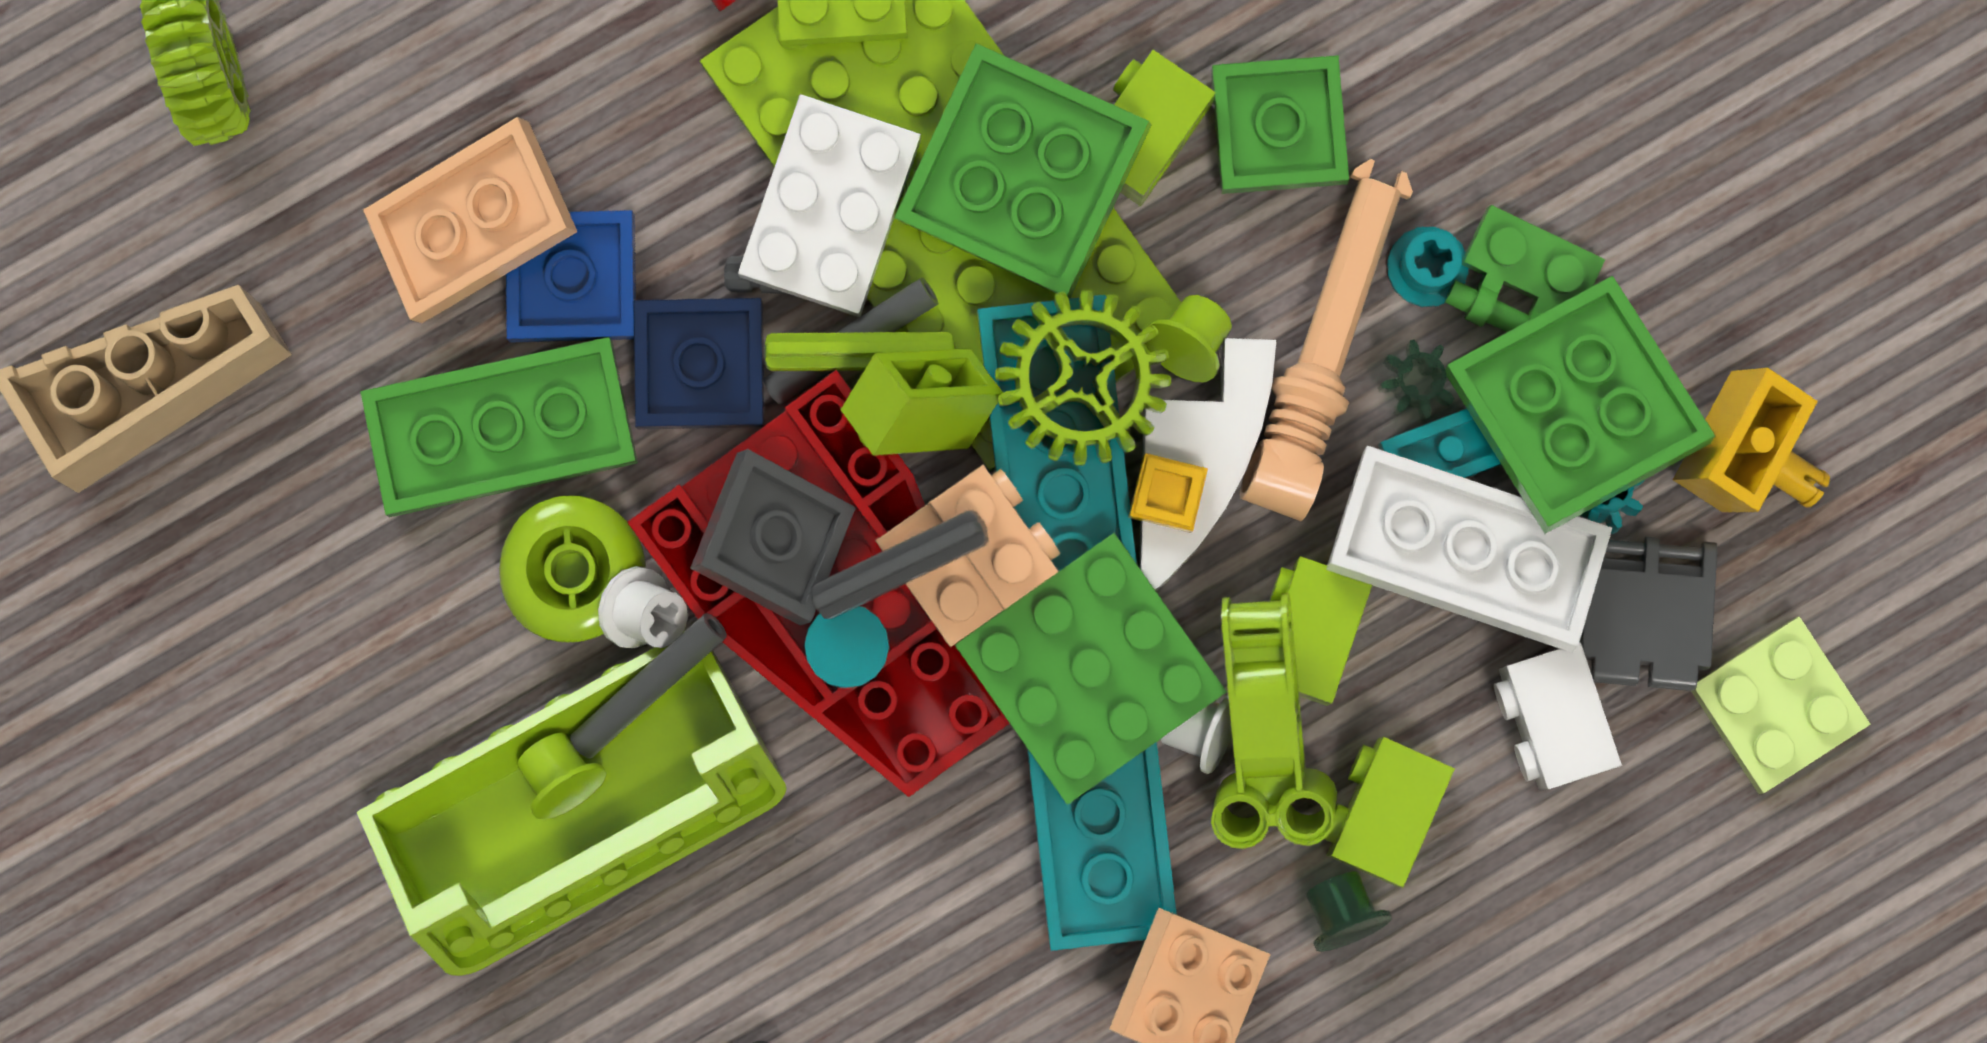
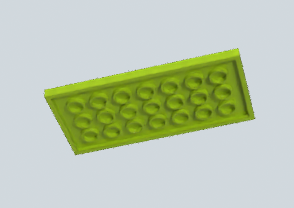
M905 0L907 39L781 46L777 6L699 61L774 168L800 94L921 134V142L899 203L900 206L975 44L977 43L1001 55L1004 54L965 0ZM1113 208L1071 298H1079L1083 289L1092 290L1093 296L1106 295L1107 297L1109 294L1116 295L1118 297V304L1112 316L1120 320L1123 319L1131 307L1136 306L1140 309L1141 314L1130 328L1138 335L1154 321L1170 319L1181 301ZM894 218L867 300L874 308L922 277L934 291L939 304L896 332H949L953 336L955 349H971L983 365L978 309L1053 301L1056 293ZM1110 334L1112 346L1120 342L1116 337ZM1146 343L1143 344L1147 354L1150 353ZM1131 358L1114 369L1116 383L1135 371ZM988 417L971 446L989 472L995 469L990 420Z

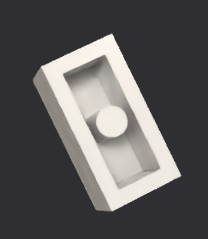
M1581 642L1573 652L1558 649L1498 669L1502 681L1494 684L1495 695L1505 720L1515 718L1522 743L1514 745L1520 770L1527 782L1535 779L1538 790H1548L1622 766Z

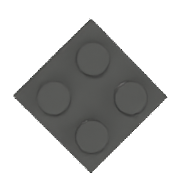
M746 449L735 456L690 568L798 625L810 623L816 610L811 600L813 598L811 588L814 584L829 577L856 507Z

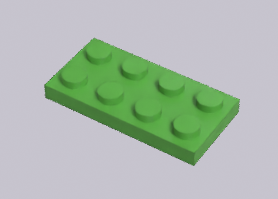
M610 337L360 391L385 515L388 517L638 463L614 346Z

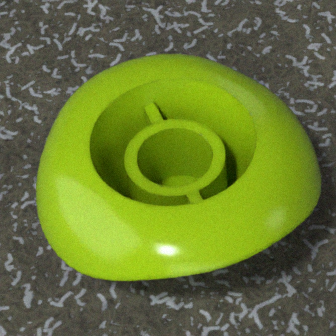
M574 495L558 496L535 504L515 522L502 549L499 578L507 606L526 629L542 638L556 642H581L604 634L599 625L598 608L602 593L610 580L622 570L635 566L646 568L642 545L637 535L618 512L592 498Z

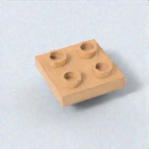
M1158 908L1109 1029L1140 1043H1235L1271 954Z

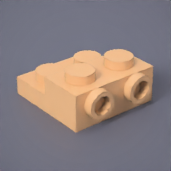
M984 465L980 466L876 540L878 546L884 551L968 510L976 511L981 519L984 520L988 529L989 539L984 547L906 583L949 647L959 642L1058 572L1051 560L1060 555L1058 548L1039 522L1028 529L1013 507L1022 502L1023 499L1002 469L990 475Z

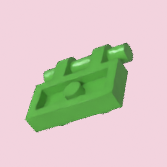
M1490 205L1487 207L1462 260L1463 266L1483 275L1477 289H1474L1454 280L1444 303L1465 312L1464 319L1480 327L1488 323L1505 332H1509L1592 287L1606 259ZM1502 285L1534 299L1528 314L1497 300Z

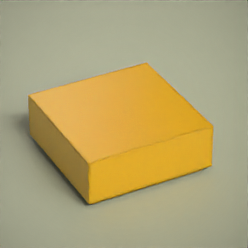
M1145 453L1128 518L1189 533L1193 532L1208 468Z

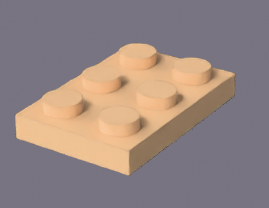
M516 117L363 209L409 319L419 323H424L578 232L530 123L519 117Z

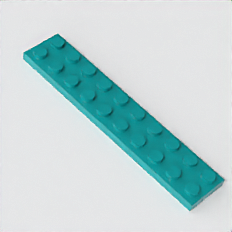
M1106 295L1093 296L1092 310H1102ZM1079 298L1069 299L1071 310L1079 309ZM1054 300L1040 302L1045 306L1051 317L1058 314ZM1037 302L980 308L977 310L983 366L1003 393L1016 390L1015 381L1002 382L996 380L995 370L1001 367L1015 368L1017 360L1002 355L999 352L1003 342L1013 343L1020 347L1024 345L1025 340L1015 334L1012 330V325L1019 319L1035 330L1039 324L1032 315L1031 307ZM1074 325L1062 328L1068 338L1072 339L1082 351L1087 353H1099L1112 347L1110 333L1103 329L1088 325ZM1046 339L1035 349L1030 363L1029 383L1034 398L1052 386L1059 377V365L1053 356L1054 351ZM1065 351L1071 360L1069 365L1073 370V374L1068 379L1064 388L1054 393V395L1059 397L1070 389L1078 393L1083 388V395L1093 393L1102 406L1094 394L1096 390L1092 382L1099 375V371L1109 364L1111 360L1106 359L1097 366L1088 362L1083 368V361L1073 362ZM1113 370L1107 379V390L1114 401L1112 403L1119 413L1115 371ZM1017 402L1009 406H1000L997 403L989 416L995 472L1002 469L1022 497L1023 501L1013 508L1029 529L1039 522L1058 548L1060 555L1051 560L1058 572L1113 533L1116 534L1136 563L1132 519L1128 518L1130 502L1124 451L1120 448L1115 438L1108 441L1112 452V459L1109 462L1101 463L1097 457L1095 445L1087 446L1085 464L1083 466H1076L1072 458L1074 445L1064 444L1060 458L1057 461H1052L1048 459V451L1054 441L1052 438L1044 435L1040 443L1035 448L1030 449L1025 445V441L1036 427L1029 420L1018 429L1012 430L1009 427L1008 421L1015 414L1023 411L1020 403ZM1066 402L1045 414L1056 424L1075 431H1094L1104 428L1097 416H1093L1091 411L1079 402ZM1157 742L1068 805L1027 749L1050 950L1055 951L1146 940L1158 908L1177 915Z

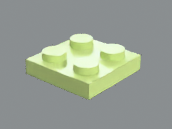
M1800 616L1793 618L1697 680L1696 689L1691 691L1758 794L1766 793L1871 725Z

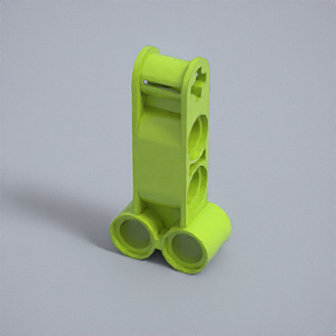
M1289 593L1282 594L1279 601L1232 603L1230 597H1223L1221 612L1236 773L1230 774L1223 779L1217 789L1211 818L1214 834L1222 843L1231 848L1245 849L1253 847L1262 841L1268 832L1269 826H1278L1282 835L1295 844L1305 846L1317 844L1327 838L1333 829L1337 790L1334 782L1327 774L1318 769L1306 768L1293 619ZM1309 798L1318 802L1323 809L1316 814L1305 815L1296 811L1291 806V803L1297 799ZM1238 801L1247 802L1254 806L1258 813L1253 817L1239 818L1233 815L1227 809V806Z

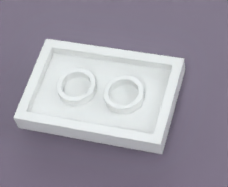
M800 94L738 271L739 277L860 317L921 142V134Z

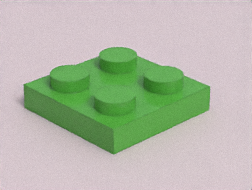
M1339 55L1212 65V88L1216 92L1214 112L1221 194L1347 185L1349 170Z

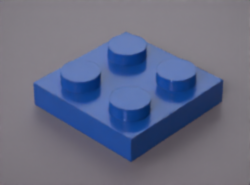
M632 210L569 212L578 231L577 233L506 274L507 340L509 342L593 341L610 337L611 340H634L636 261L635 214Z

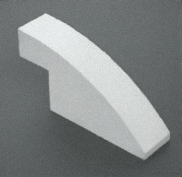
M1225 338L1221 347L1220 402L1163 400L1167 403V406L1162 413L1152 412L1144 408V417L1153 424L1154 430L1148 436L1143 434L1142 459L1143 455L1148 453L1208 468L1193 532L1189 533L1140 521L1139 568L1155 591L1159 590L1196 552L1225 511L1247 470L1263 427L1271 392L1276 340Z

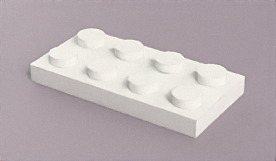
M1367 445L1362 453L1326 570L1573 652L1579 645L1612 528L1577 516L1544 534L1522 497Z

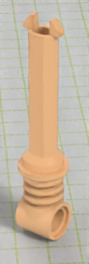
M1372 159L1367 160L1351 171L1350 178L1359 182L1298 363L1286 368L1283 377L1274 378L1271 389L1276 397L1274 406L1277 409L1271 412L1269 421L1272 424L1267 425L1264 436L1267 439L1261 440L1254 450L1241 484L1240 499L1298 521H1302L1308 514L1320 487L1324 464L1318 455H1323L1327 444L1324 440L1329 439L1332 431L1329 426L1334 425L1336 417L1346 413L1349 401L1343 397L1346 388L1340 379V375L1399 199L1401 197L1408 200L1413 192L1407 173L1403 171L1398 174L1394 187L1375 179H1369L1375 162Z

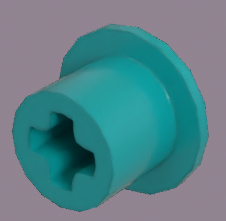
M1435 226L1417 227L1404 233L1392 246L1387 260L1388 278L1394 291L1406 302L1419 307H1438L1445 304L1444 300L1454 280L1465 284L1469 273V268L1462 265V260L1466 253L1462 243L1450 232Z
M858 606L833 619H825L819 614L808 628L805 650L807 661L818 677L830 685L849 688L861 686L877 676L885 665L889 644L887 631L879 618L865 607Z

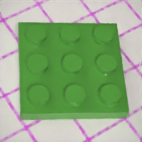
M976 43L894 218L1054 293L1065 292L1070 299L1152 125L1142 117Z
M1613 276L1447 364L1445 375L1544 534L1711 444L1715 437L1714 432Z
M1115 533L1108 536L955 644V647L1067 805L1227 692Z

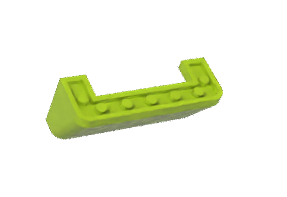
M668 646L663 648L654 647L629 662L619 663L608 668L595 681L571 694L555 697L546 704L544 709L515 725H507L497 729L486 741L458 756H451L439 761L428 773L402 787H395L383 792L376 798L375 802L357 811V815L410 937L447 974L462 976L482 970L762 815L782 800L787 790L786 784L713 650L593 758H586L579 753L585 764H601L605 769L606 777L595 793L568 812L544 820L535 818L530 807L537 795L517 765L520 756L534 743L552 734L565 733L570 739L571 733Z

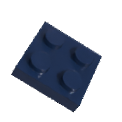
M761 298L634 300L635 427L638 430L765 426L763 301Z

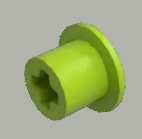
M1189 295L1183 299L1170 319L1156 320L1149 325H1154L1158 330V334L1151 341L1147 342L1146 345L1150 352L1158 349L1167 350L1169 358L1160 364L1168 371L1192 382H1207L1213 379L1218 372L1220 365L1216 352L1231 332L1232 323L1227 313L1217 303L1200 295Z
M565 733L552 734L534 743L520 756L517 762L522 774L537 795L530 807L535 818L542 820L561 815L584 802L595 793L606 777L605 769L601 764H585Z

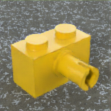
M1769 368L1731 371L1705 419L1715 434L1712 443L1685 457L1672 480L1721 512H1759L1773 485L1796 499L1803 507L1813 506L1824 495L1823 491L1813 485L1818 483L1822 487H1828L1830 482L1829 473L1818 469L1794 453L1792 449L1818 401Z

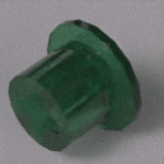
M1356 871L1343 873L1327 879L1306 893L1307 900L1322 932L1313 941L1315 950L1319 952L1334 950L1359 941L1385 927L1392 920L1389 910L1375 911L1359 872Z

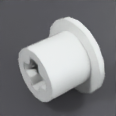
M638 566L622 570L610 580L602 593L598 608L599 625L605 637L617 646L625 648H636L646 644L658 648L669 646L683 633L688 619L687 606L683 598L670 591L664 578L654 570Z
M1228 695L1221 703L1212 702L1161 738L1163 744L1200 757V769L1206 774L1212 773L1219 765L1232 737Z

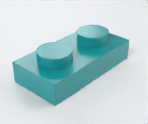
M1467 409L1384 440L1378 444L1379 449L1463 478H1469L1501 465Z

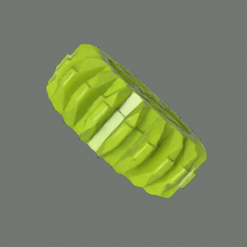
M141 0L140 10L143 16L141 23L146 35L145 43L149 49L151 65L155 70L158 86L161 88L164 96L165 106L169 108L173 123L178 126L180 134L193 146L207 143L210 145L229 141L235 135L244 133L250 122L249 114L251 110L247 101L249 95L245 87L238 53L233 42V34L230 33L226 16L220 8L219 0Z
M1083 289L1079 297V309L1071 310L1066 293L1059 292L1054 297L1057 315L1051 317L1045 306L1040 302L1032 305V315L1039 324L1035 330L1019 319L1013 323L1012 330L1017 336L1025 340V343L1022 347L1009 342L1002 343L999 352L1007 358L1017 360L1015 368H997L995 370V379L1002 382L1015 381L1016 390L1000 394L997 400L1000 406L1020 403L1023 411L1015 414L1008 421V425L1012 430H1015L1029 420L1036 427L1025 441V445L1030 449L1035 448L1043 436L1046 435L1054 440L1048 451V459L1052 461H1057L1062 455L1064 444L1074 445L1072 456L1074 465L1083 466L1085 464L1087 446L1095 445L1100 462L1106 463L1112 459V452L1108 441L1115 438L1125 453L1135 449L1134 440L1127 432L1131 425L1138 432L1146 436L1153 432V424L1142 416L1141 413L1144 408L1156 413L1165 411L1167 403L1161 398L1149 395L1151 387H1169L1171 385V376L1151 374L1150 365L1166 361L1169 355L1166 349H1158L1147 354L1143 344L1151 341L1158 334V330L1154 325H1151L1136 335L1130 328L1141 314L1140 309L1136 306L1131 307L1123 319L1120 320L1112 316L1118 304V297L1116 295L1109 294L1103 302L1102 310L1097 311L1092 310V290ZM1074 325L1094 326L1112 334L1120 342L1102 352L1087 353L1082 351L1072 339H1069L1062 328ZM1046 339L1054 351L1053 356L1059 365V377L1052 386L1034 398L1029 383L1030 363L1035 349ZM1065 351L1073 362L1083 361V368L1088 362L1097 366L1106 359L1111 360L1109 364L1099 371V375L1092 382L1096 390L1094 394L1102 406L1093 393L1083 395V388L1078 393L1070 389L1059 397L1054 395V393L1064 388L1068 379L1073 374V370L1069 365L1071 360ZM1131 358L1136 374L1135 392L1128 409L1121 417L1112 404L1114 401L1107 390V379L1111 371ZM1066 402H1079L1084 404L1093 416H1097L1104 428L1094 431H1075L1056 424L1045 414Z

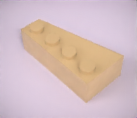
M238 284L160 312L159 318L133 327H129L126 324L103 332V338L72 349L64 346L42 354L41 360L18 368L12 365L0 369V391L51 477L79 493L292 354L262 305Z

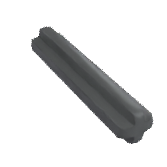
M968 510L814 584L811 588L812 603L823 618L833 619L984 547L989 541L987 526L976 511Z

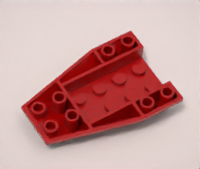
M835 370L784 407L785 411L683 486L679 484L627 523L697 619L705 613L715 617L727 633V637L722 643L906 796L910 797L1010 723L955 647V644L949 647L907 585L904 584L860 605L876 615L887 631L889 650L885 665L875 678L861 686L842 688L830 685L818 677L807 661L805 640L808 628L820 614L817 609L810 623L798 625L690 568L735 456L746 449L856 507L829 577L882 552L876 540L926 506L912 472L899 454L873 455L860 441L858 433L841 411L852 390L839 372Z

